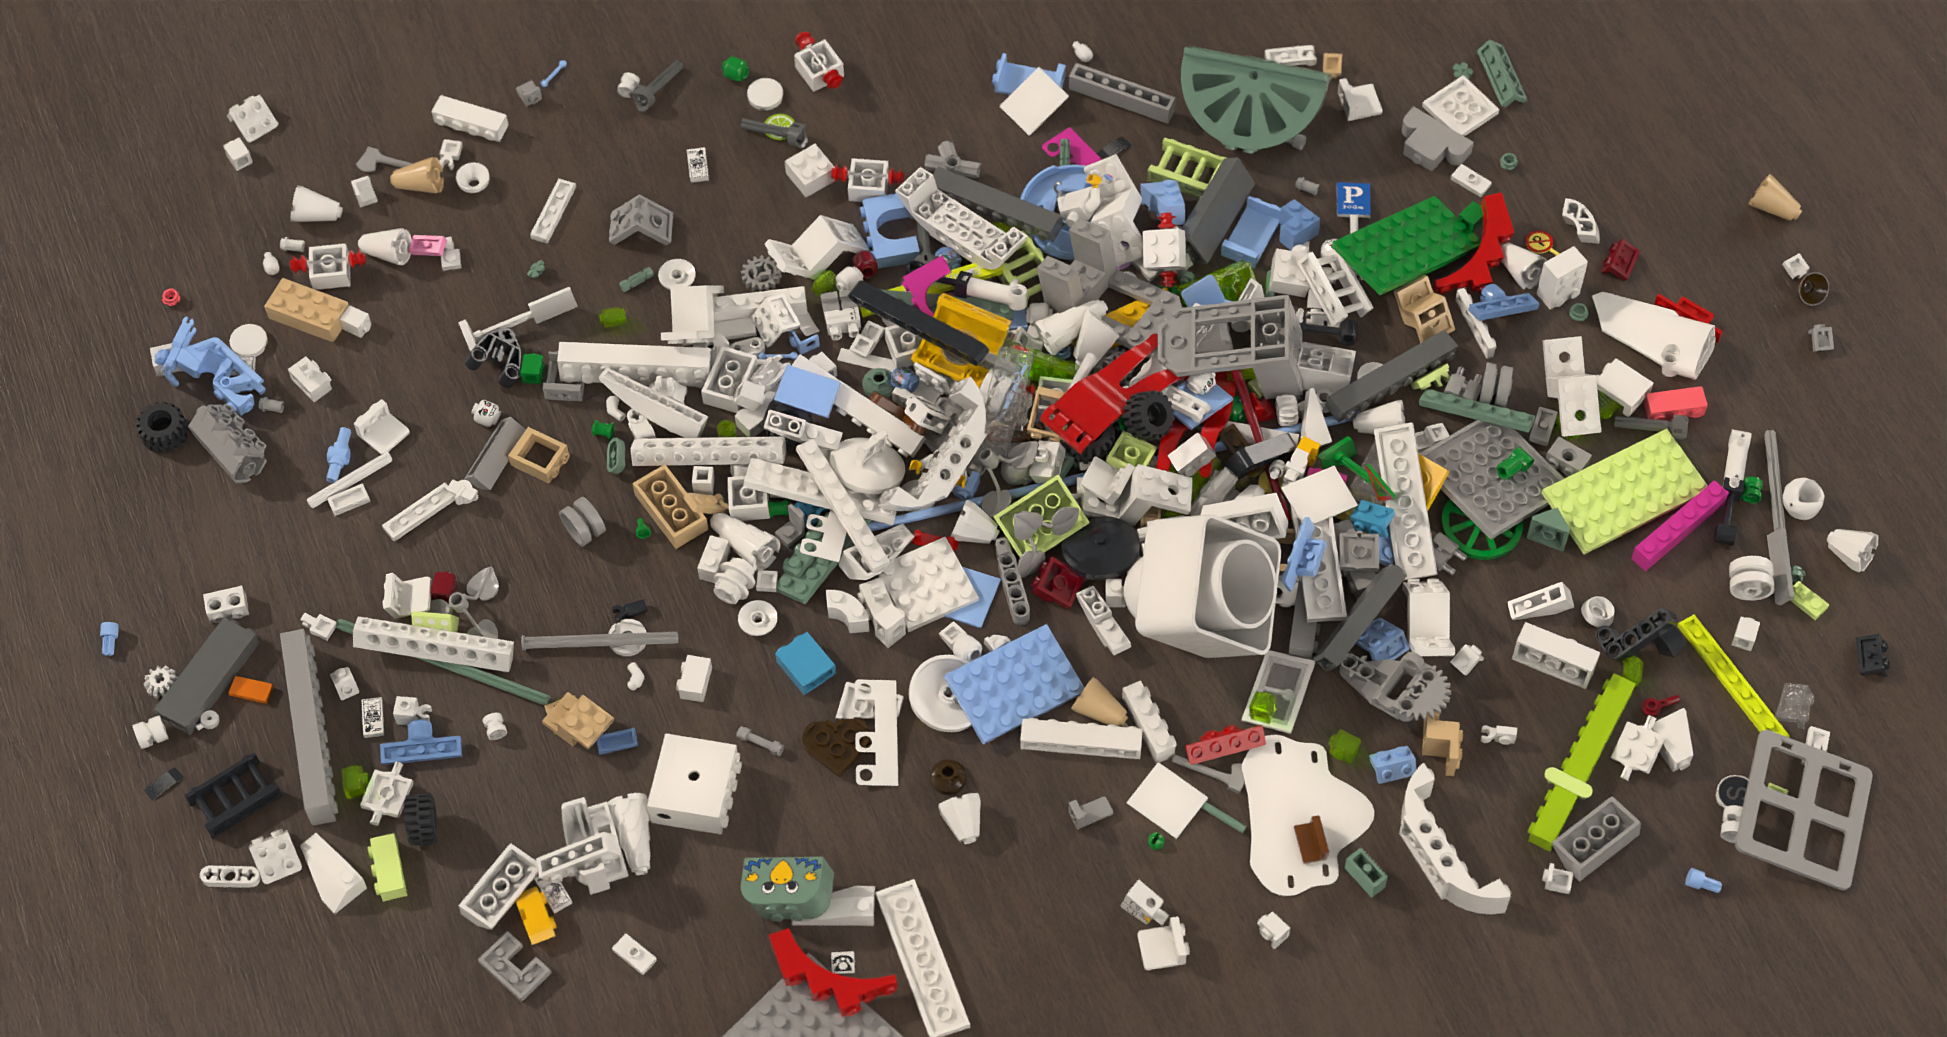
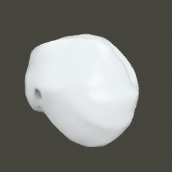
M1797 478L1786 485L1783 493V505L1792 517L1801 520L1811 519L1823 506L1824 493L1816 481L1808 478Z

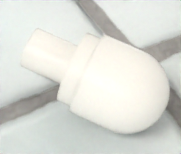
M1079 42L1073 44L1076 56L1081 61L1089 62L1092 59L1093 53L1086 45Z
M266 252L264 254L265 259L263 260L265 272L269 275H275L279 272L278 261L270 252Z
M1277 459L1271 463L1269 473L1272 479L1281 477L1284 474L1285 463L1282 460Z

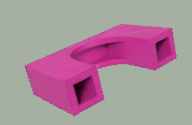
M940 256L903 277L904 282H902L907 292L910 291L913 295L911 301L915 308L919 307L922 312L932 317L934 313L930 310L926 301L927 291L934 282L952 273L944 256Z

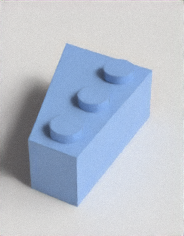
M1168 179L1164 182L1141 184L1142 205H1147L1149 211L1155 212L1157 217L1161 216V213H1172V216H1176V218L1172 219V223L1175 225L1185 224V204L1177 180Z

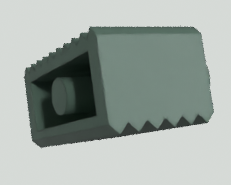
M1360 848L1346 859L1345 869L1370 897H1373L1385 888L1388 875H1385V872H1382V869L1376 866L1377 863H1374V860L1368 857L1366 851Z

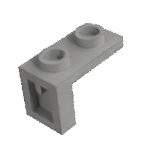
M792 504L788 506L790 521L775 532V536L787 548L805 536L804 514L801 509L795 508Z
M1105 796L1079 806L1077 800L1069 802V815L1077 830L1113 815V810Z

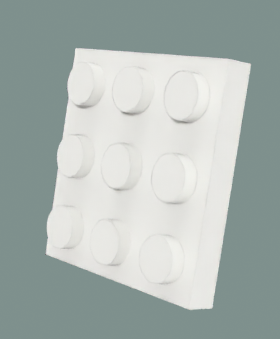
M1461 76L1422 104V107L1437 121L1462 136H1466L1499 114V108L1465 76Z

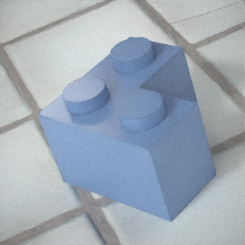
M1295 199L1281 207L1279 242L1290 250L1295 245H1303L1319 234L1320 218Z

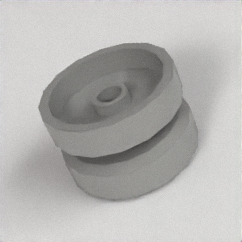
M1487 362L1479 402L1490 404L1492 396L1496 394L1495 406L1506 408L1513 382V367L1504 365L1498 376L1497 365Z
M580 497L574 501L573 508L567 506L559 512L566 530L582 547L591 542V535L598 537L606 531L600 515L585 497Z

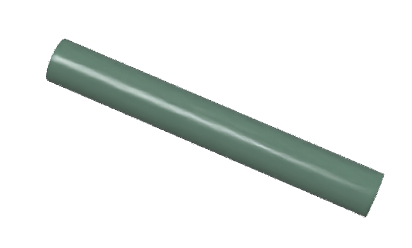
M1207 802L1201 807V809L1242 834L1247 826Z

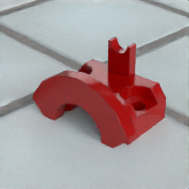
M1251 392L1249 394L1258 422L1269 421L1276 417V411L1269 399L1264 398L1259 401L1255 393Z

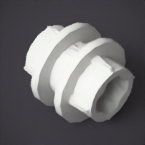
M733 557L730 562L722 563L720 566L721 573H716L713 577L715 595L729 604H736L738 600L746 599L749 594L747 589H751L755 585L753 577L755 570L752 565L743 559Z

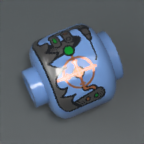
M942 247L936 252L935 256L937 258L944 256L951 270L961 267L962 258L951 247Z
M908 367L896 368L891 373V385L894 388L906 389L910 393L917 389L919 385L918 375Z

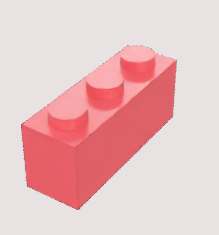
M1702 386L1648 393L1643 403L1647 418L1655 420L1674 419V414L1685 415L1688 418H1698L1705 415L1708 406Z

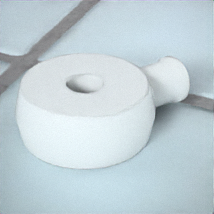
M212 710L206 711L201 715L200 723L195 725L198 731L204 727L206 729H213L219 724V715Z

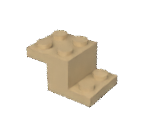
M1423 275L1393 291L1404 324L1416 328L1420 343L1443 330L1448 334L1456 330L1445 297L1433 293L1428 276Z
M567 692L542 720V724L571 746L579 742L589 750L612 724L614 717L586 696L582 695L577 699Z
M1434 711V718L1426 714V720H1424L1422 755L1446 757V776H1454L1455 769H1459L1460 760L1462 759L1460 742H1462L1463 730H1459L1460 722L1439 721V714Z

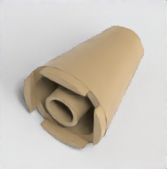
M430 157L393 171L390 177L391 184L397 189L435 194L442 191L444 179L440 178V172H443L442 166L436 157Z
M1771 174L1764 179L1756 190L1755 196L1748 203L1752 207L1789 221L1792 219L1796 220L1802 212L1800 210L1801 205Z
M1095 677L1089 681L1071 708L1079 714L1107 725L1112 724L1122 727L1128 719L1126 716L1127 711Z

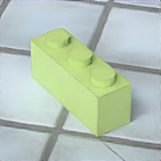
M395 834L371 838V846L368 847L370 859H374L371 869L373 877L377 876L378 883H374L376 894L381 895L383 901L407 896Z

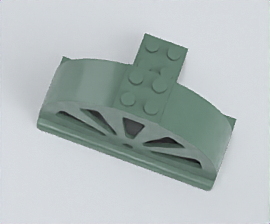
M1195 46L1184 48L1181 67V85L1184 99L1197 123L1207 133L1221 141L1225 148L1231 150L1243 148V152L1252 154L1261 148H1268L1286 142L1303 131L1321 109L1327 94L1329 81H1331L1332 77L1331 73L1286 65L1278 61L1248 55L1240 56Z

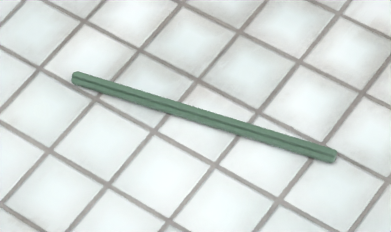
M343 619L337 621V629L353 634L354 623ZM418 658L542 705H547L550 700V696L471 666Z

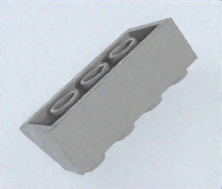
M1611 796L1554 840L1552 845L1564 867L1569 872H1573V876L1580 882L1638 837L1641 822Z

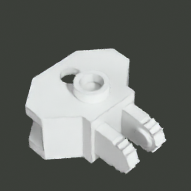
M657 376L656 381L649 384L650 389L684 405L687 387L677 383L673 378L662 379L661 376Z

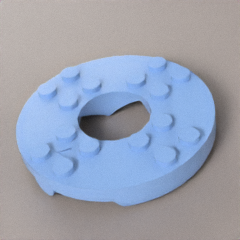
M1083 165L1051 166L1031 179L1025 187L1021 199L1054 212L1058 205L1056 198L1058 193L1054 191V184L1056 182L1062 183V185H1057V190H1062V193L1065 195L1092 187V184L1087 182V176L1083 171L1085 166ZM1108 174L1104 175L1107 180H1113ZM1063 220L1065 225L1054 242L1042 240L1037 235L1030 234L1035 247H1039L1042 252L1060 259L1075 260L1069 234L1071 227L1066 225V220Z

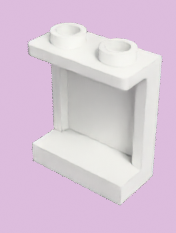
M1615 359L1611 364L1607 363L1602 371L1603 373L1596 376L1597 391L1600 390L1624 406L1623 414L1627 417L1645 400L1646 394L1651 392L1653 382L1618 359Z

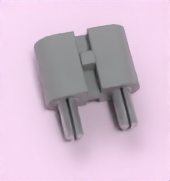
M1459 367L1456 374L1450 376L1444 393L1476 401L1482 388L1479 384L1482 376L1477 374L1474 381L1470 379L1468 382L1465 380L1466 377L1462 376L1465 369Z
M1439 532L1432 540L1436 567L1438 571L1443 569L1450 575H1453L1456 570L1449 566L1447 561L1453 555L1465 561L1467 555L1458 550L1459 545Z

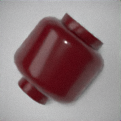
M870 251L858 252L852 259L853 267L861 271L863 278L872 277L878 270L876 259Z

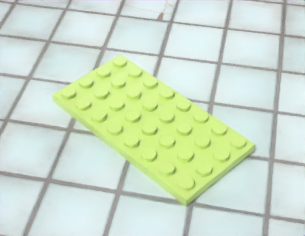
M1665 429L1544 488L1541 493L1552 509L1558 507L1570 529L1569 534L1582 553L1586 554L1688 503L1708 485L1668 429Z

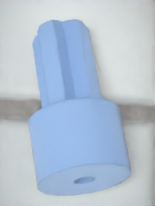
M101 623L100 637L103 638L102 654L105 656H112L114 654L115 639L118 638L119 631L117 623Z
M1694 868L1689 870L1685 885L1699 890L1702 887L1719 893L1722 887L1720 881L1706 877L1705 872Z

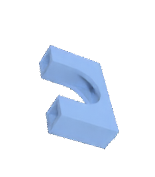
M897 193L862 199L863 207H860L861 217L866 220V222H863L864 231L869 233L867 244L868 248L872 247L871 253L876 259L878 269L903 265L914 261L920 255L916 236L891 240L883 237L878 232L879 227L887 221L909 217V211L901 202Z

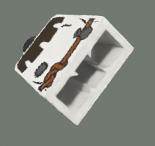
M916 396L910 397L906 401L905 413L914 422L942 434L951 419L948 415L930 402ZM928 413H929L931 416H933L932 419H928V417H927V414H928Z

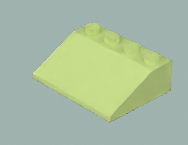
M1059 474L993 516L1020 558L1024 552L1032 551V546L1029 539L1019 540L1015 537L1014 514L1023 511L1039 513L1044 522L1052 524V517L1059 509L1063 507L1079 508L1078 519L1073 528L1067 533L1055 535L1053 528L1043 525L1033 533L1031 537L1037 551L1041 550L1044 553L1090 523Z

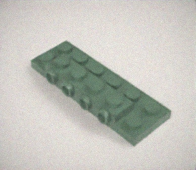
M827 512L823 517L828 518L829 512ZM863 518L867 525H869L872 521L870 519ZM817 520L816 528L823 525L822 520ZM810 529L806 533V538L822 542L824 532ZM847 532L841 556L844 550L851 548L854 544ZM809 542L804 545L805 550L808 552H814L817 549L814 543ZM799 543L796 545L792 557L786 558L783 562L785 573L777 581L776 592L806 604L839 562L803 554L800 552L801 544Z

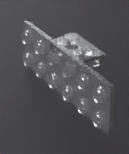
M1005 347L999 348L984 402L986 410L984 433L987 436L973 457L978 458V454L982 449L990 448L995 455L999 453L1007 459L1014 429L1023 431L1027 423L1028 410L1032 405V394L1025 389L1034 353Z

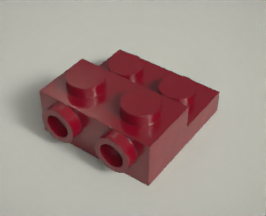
M1051 557L1040 565L1038 571L1041 574L1039 577L1036 576L1031 584V587L1034 588L1032 593L1046 602L1052 600L1068 610L1084 578L1072 572L1066 564Z

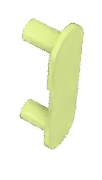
M1553 767L1545 771V778L1548 783L1561 786L1578 795L1582 800L1592 795L1590 785Z

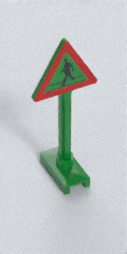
M1349 436L1317 455L1323 465L1321 467L1323 470L1332 466L1336 468L1341 464L1370 483L1379 501L1396 498V495L1369 463L1365 465L1366 471L1350 459L1357 454L1353 440Z

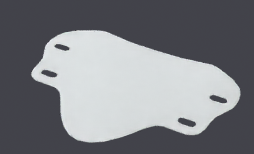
M1281 735L1265 736L1266 745L1249 749L1242 763V772L1248 793L1252 835L1251 868L1267 889L1283 896L1297 895L1314 886L1332 884L1339 876L1337 861L1339 851L1361 836L1370 827L1374 819L1375 811L1372 803L1357 789L1330 774L1327 754L1321 745L1296 742ZM1276 742L1281 743V754H1276L1275 752ZM1312 751H1316V752H1317V756H1318V762H1317V763H1313V762H1312V759H1311V752H1312ZM1320 815L1329 849L1328 858L1324 861L1303 864L1294 825L1310 823L1312 816ZM1323 864H1327L1329 867L1328 877L1323 876ZM1289 875H1292L1294 878L1293 888L1288 887L1287 877Z

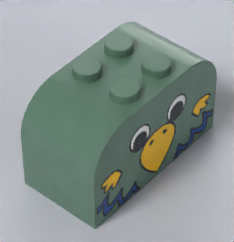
M824 857L744 858L741 892L757 915L764 919H771L776 922H780L783 919H791L793 921L813 919L824 914L830 906L834 872Z

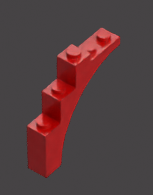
M1502 192L1484 196L1481 201L1483 235L1476 254L1460 270L1450 276L1435 280L1432 286L1434 293L1440 292V294H1445L1452 289L1458 288L1459 290L1469 286L1471 292L1478 291L1480 293L1484 287L1492 284L1493 281L1488 267L1494 268L1501 263L1504 256L1500 244L1509 242L1515 233Z
M789 928L769 935L785 985L796 986L806 980L814 1002L825 1001L834 995L841 1017L856 1015L858 1011H861L860 1002H870L877 996H887L898 990L895 974L881 978L858 979L845 977L824 969L804 954L795 942Z

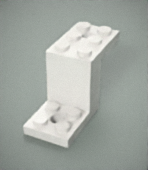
M1115 154L1085 166L1083 171L1086 176L1096 174L1102 179L1098 188H1100V196L1103 201L1097 208L1091 223L1110 231L1117 267L1142 258L1143 238L1133 223V219L1142 202V197L1118 156ZM1104 175H1111L1113 180H1107ZM1121 241L1127 242L1129 247H1124Z
M822 215L810 225L793 245L771 239L765 243L769 250L768 254L774 258L780 271L815 280L843 251H851L855 254L861 251H871L853 224Z
M723 286L671 287L673 332L661 333V340H668V344L709 342V338H715L713 297H718V293H724Z
M1582 337L1542 340L1548 397L1558 398L1562 436L1600 433L1601 424L1596 375L1585 374ZM1562 352L1568 354V360L1564 363L1559 360V355ZM1578 410L1584 412V418L1581 421L1575 418V413Z
M1138 464L1129 477L1121 495L1113 505L1107 502H1100L1097 496L1082 488L1081 510L1084 514L1094 517H1115L1127 522L1131 526H1135L1151 506L1188 515L1191 511L1192 478ZM1168 488L1173 489L1176 492V495H1172L1168 491Z
M1429 578L1427 581L1419 582V579H1408V582H1403V591L1407 596V642L1411 651L1420 656H1455V647L1449 639L1450 592L1443 582L1437 578Z

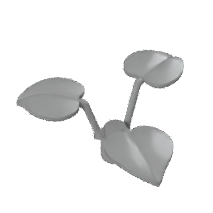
M1037 441L1024 442L1014 446L1008 452L1010 459L1002 457L999 453L995 455L990 448L978 449L966 467L967 473L971 475L972 471L980 473L981 476L987 469L996 487V491L987 493L981 502L982 510L989 517L993 518V516L1009 507L1011 503L1010 492L1008 490L1000 491L992 469L998 466L999 459L1006 463H1012L1015 469L1029 467L1037 456L1039 447Z
M1063 507L1059 509L1052 517V524L1044 522L1042 516L1035 512L1023 511L1013 515L1015 537L1019 540L1029 539L1032 546V551L1024 552L1019 560L1018 571L1021 578L1037 572L1042 562L1045 561L1044 552L1041 550L1037 551L1031 537L1041 525L1053 528L1055 535L1067 533L1073 528L1078 519V507Z
M490 566L471 578L467 584V593L470 596H467L465 593L455 592L449 598V605L442 599L433 600L430 602V610L427 613L452 614L453 609L458 613L464 612L474 625L473 628L468 630L467 634L498 639V630L492 621L484 619L477 625L467 611L469 603L466 600H477L479 597L481 600L487 601L497 594L499 582L494 569Z

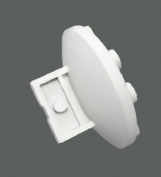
M881 430L876 435L873 434L870 439L851 438L840 442L837 451H831L829 465L839 481L844 486L850 488L852 492L883 494L885 491L888 492L890 489L897 488L901 484L905 474V464L901 456L886 444L888 433Z

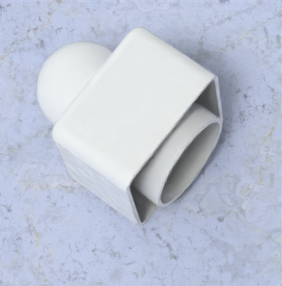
M1214 514L1152 521L1146 531L1144 555L1131 567L1124 584L1125 602L1130 613L1135 618L1137 631L1145 637L1205 658L1266 654L1271 646L1281 559L1280 545L1272 537Z

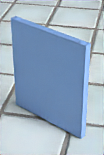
M1187 379L1176 388L1208 403L1211 410L1203 415V419L1199 423L1194 422L1191 417L1175 409L1173 416L1192 430L1230 403L1233 397L1217 384L1205 395H1196L1189 389Z
M962 567L977 593L979 601L944 616L977 628H982L1001 579Z

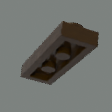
M1234 423L1223 429L1218 436L1232 456L1242 448L1250 446ZM1265 465L1251 470L1246 476L1249 480L1266 471Z

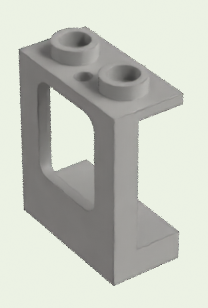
M558 351L549 352L550 363L547 381L543 384L544 398L547 400L582 401L585 383L582 381L577 382V385L555 383L558 368Z

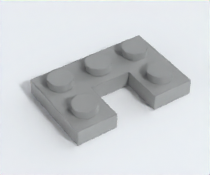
M507 931L478 959V962L522 1002L551 974V970L536 957L520 971L509 960L523 946Z

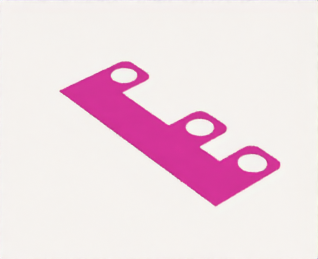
M1070 127L1042 145L1044 151L1049 156L1054 157L1060 153V140L1069 139L1070 154L1073 156L1070 159V163L1087 166L1102 160ZM1050 143H1056L1059 149L1056 152H1050L1047 146Z

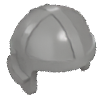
M1002 461L1001 475L1007 483L1011 485L1023 484L1025 486L1033 480L1029 473L1030 466L1025 469H1015L1012 463Z

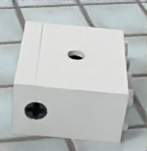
M665 733L647 804L651 823L722 834L723 828H727L729 816H726L728 809L731 810L733 804L732 791L735 792L737 788L736 774H740L742 766L737 746Z

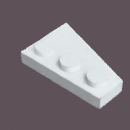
M846 682L836 714V721L840 719H854V717L858 719L875 718V700L857 699L855 697V684ZM860 685L858 691L861 695L866 696L870 694L871 688ZM896 694L897 717H899L904 696Z

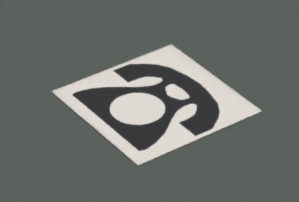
M854 951L831 953L832 973H855Z

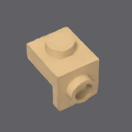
M1324 53L1323 72L1331 73V79H1337V77L1341 76L1342 54Z

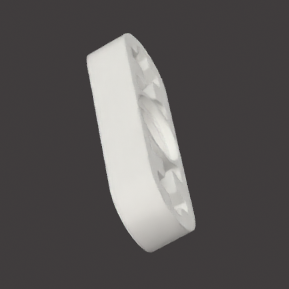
M206 866L200 872L203 884L209 887H255L261 880L258 870L251 866ZM234 872L236 877L232 881L225 880L226 874ZM213 873L214 876H211L210 880H208L206 876ZM253 873L254 877L248 881L247 877H250V874Z

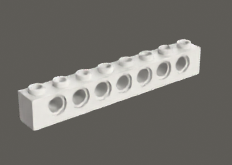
M785 437L634 439L631 446L632 466L750 464L751 458L761 459L774 464H783L787 454Z
M358 617L353 628V647L504 672H509L513 661L514 642L364 617Z

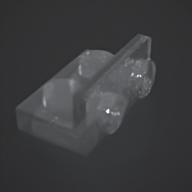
M1785 683L1775 716L1778 721L1797 723L1800 729H1804L1805 723L1809 720L1810 705L1814 703V694L1809 686Z

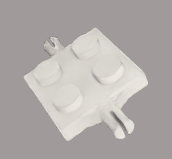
M1648 715L1644 726L1635 725L1627 721L1611 756L1613 760L1625 766L1620 776L1622 779L1628 781L1632 770H1640L1649 774L1665 740L1663 735L1652 730L1656 721L1655 717Z
M395 762L392 772L375 770L360 806L363 809L374 812L370 821L373 825H379L382 815L399 818L404 808V800L411 791L413 780L399 775L403 764L400 762Z

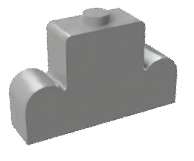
M1413 107L1403 119L1402 134L1408 138L1405 141L1403 154L1414 163L1420 164L1430 171H1433L1444 158H1447V162L1451 165H1461L1472 153L1474 142L1416 107Z

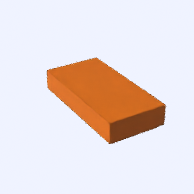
M235 676L229 690V695L267 704L274 686L271 683Z

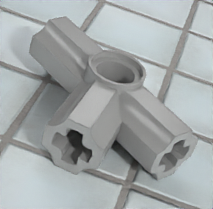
M945 141L938 146L940 156L931 154L926 156L925 170L935 172L939 166L964 177L979 178L981 163L960 160L953 142Z
M1226 467L1223 471L1214 470L1211 472L1207 484L1204 485L1199 496L1191 504L1189 514L1191 516L1201 515L1204 505L1221 503L1225 498V493L1237 482L1238 477Z

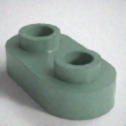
M613 438L607 447V470L613 474H619L625 468V442L618 438Z

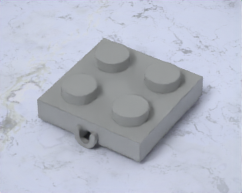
M1362 531L1340 533V571L1379 572V534H1363Z

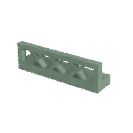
M1491 40L1487 41L1477 52L1501 106L1507 107L1514 100L1522 103L1526 102L1527 97L1504 46Z

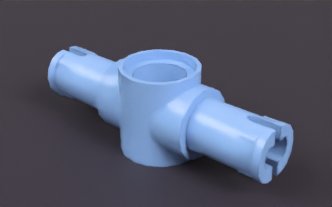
M340 428L337 442L334 443V446L328 448L327 462L329 470L326 481L329 483L338 481L340 470L344 465H348L350 461L351 451L348 442L351 430L348 428Z

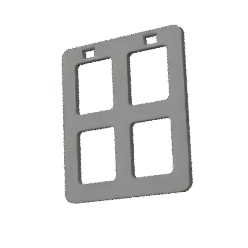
M1763 730L1757 739L1735 841L1736 849L1746 855L1839 890L1848 889L1852 883L1873 776L1871 770L1860 764L1770 730ZM1785 742L1792 745L1791 750L1782 747L1781 743ZM1772 748L1805 761L1798 798L1775 791L1764 785ZM1843 764L1850 767L1849 772L1840 769L1839 765ZM1821 767L1855 780L1849 817H1844L1815 805L1814 801ZM1760 801L1794 814L1787 852L1753 839ZM1811 820L1842 831L1845 834L1838 871L1804 859L1803 855Z

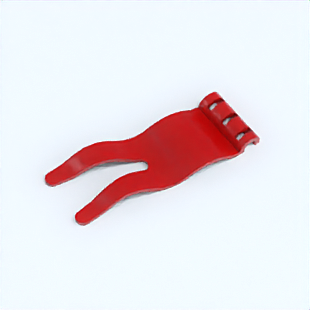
M1155 333L1143 343L1123 353L1099 372L1078 381L1055 404H1051L1043 412L1039 420L1078 453L1082 454L1089 444L1091 445L1115 420L1125 414L1123 408L1127 406L1126 401L1130 399V396L1139 392L1153 390L1161 392L1185 376L1177 377L1168 369H1164L1142 379L1131 387L1123 388L1120 386L1119 382L1158 347V334ZM1053 413L1055 417L1051 420L1049 417ZM1065 425L1069 427L1066 431L1063 430ZM1080 436L1083 439L1078 443L1076 440Z
M1231 370L1214 373L1216 375V384L1231 395L1233 400L1203 421L1205 424L1201 435L1207 439L1213 451L1220 432L1229 421L1237 389ZM1176 417L1175 421H1172L1173 427L1169 429L1170 432L1161 438L1156 469L1169 472L1172 464L1168 455L1177 448L1181 437L1189 429ZM1213 459L1199 469L1201 477L1205 478L1211 475Z

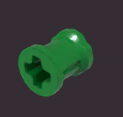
M596 419L592 427V436H606L610 440L613 438L615 423H602Z
M788 499L780 502L768 501L770 518L773 515L785 514V516H789Z

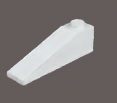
M853 886L833 892L830 906L824 914L813 919L792 920V925L874 926L875 886Z

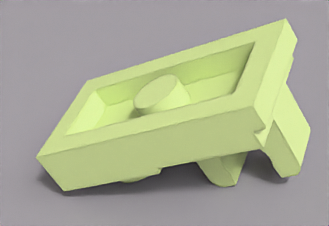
M1441 365L1435 370L1426 373L1423 377L1412 381L1410 384L1413 390L1418 388L1424 390L1431 386L1430 382L1432 381L1436 387L1442 386L1441 377L1445 383L1448 382L1450 379L1448 374L1449 365Z
M1800 581L1793 586L1794 598L1790 601L1814 620L1828 609L1829 604Z

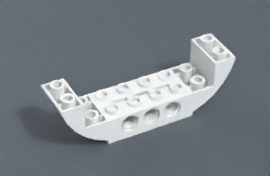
M921 167L895 190L906 209L929 232V235L944 245L951 247L958 254L981 269H997L1027 239V235L1015 227H1012L1007 233L1003 232L938 190L934 176Z
M971 377L955 382L950 389L952 393L949 398L966 411H963L958 419L960 422L957 427L954 426L949 432L948 436L950 438L948 441L943 442L938 449L940 453L937 458L934 457L929 463L928 467L930 469L928 472L923 473L918 480L920 484L917 489L914 488L910 494L900 487L890 489L888 492L885 491L879 499L881 501L878 506L879 508L890 511L913 510L947 498L987 436L984 433L986 410L983 397Z
M1424 763L1421 764L1414 772L1406 790L1401 814L1400 836L1441 900L1445 898L1460 908L1479 914L1505 913L1511 895L1506 884L1503 885L1501 880L1498 879L1479 889L1476 880L1467 873L1468 870L1463 861L1460 862L1456 856L1457 853L1453 845L1448 844L1444 831L1437 827L1433 814L1424 807L1423 800L1430 797L1435 776L1430 768H1427Z

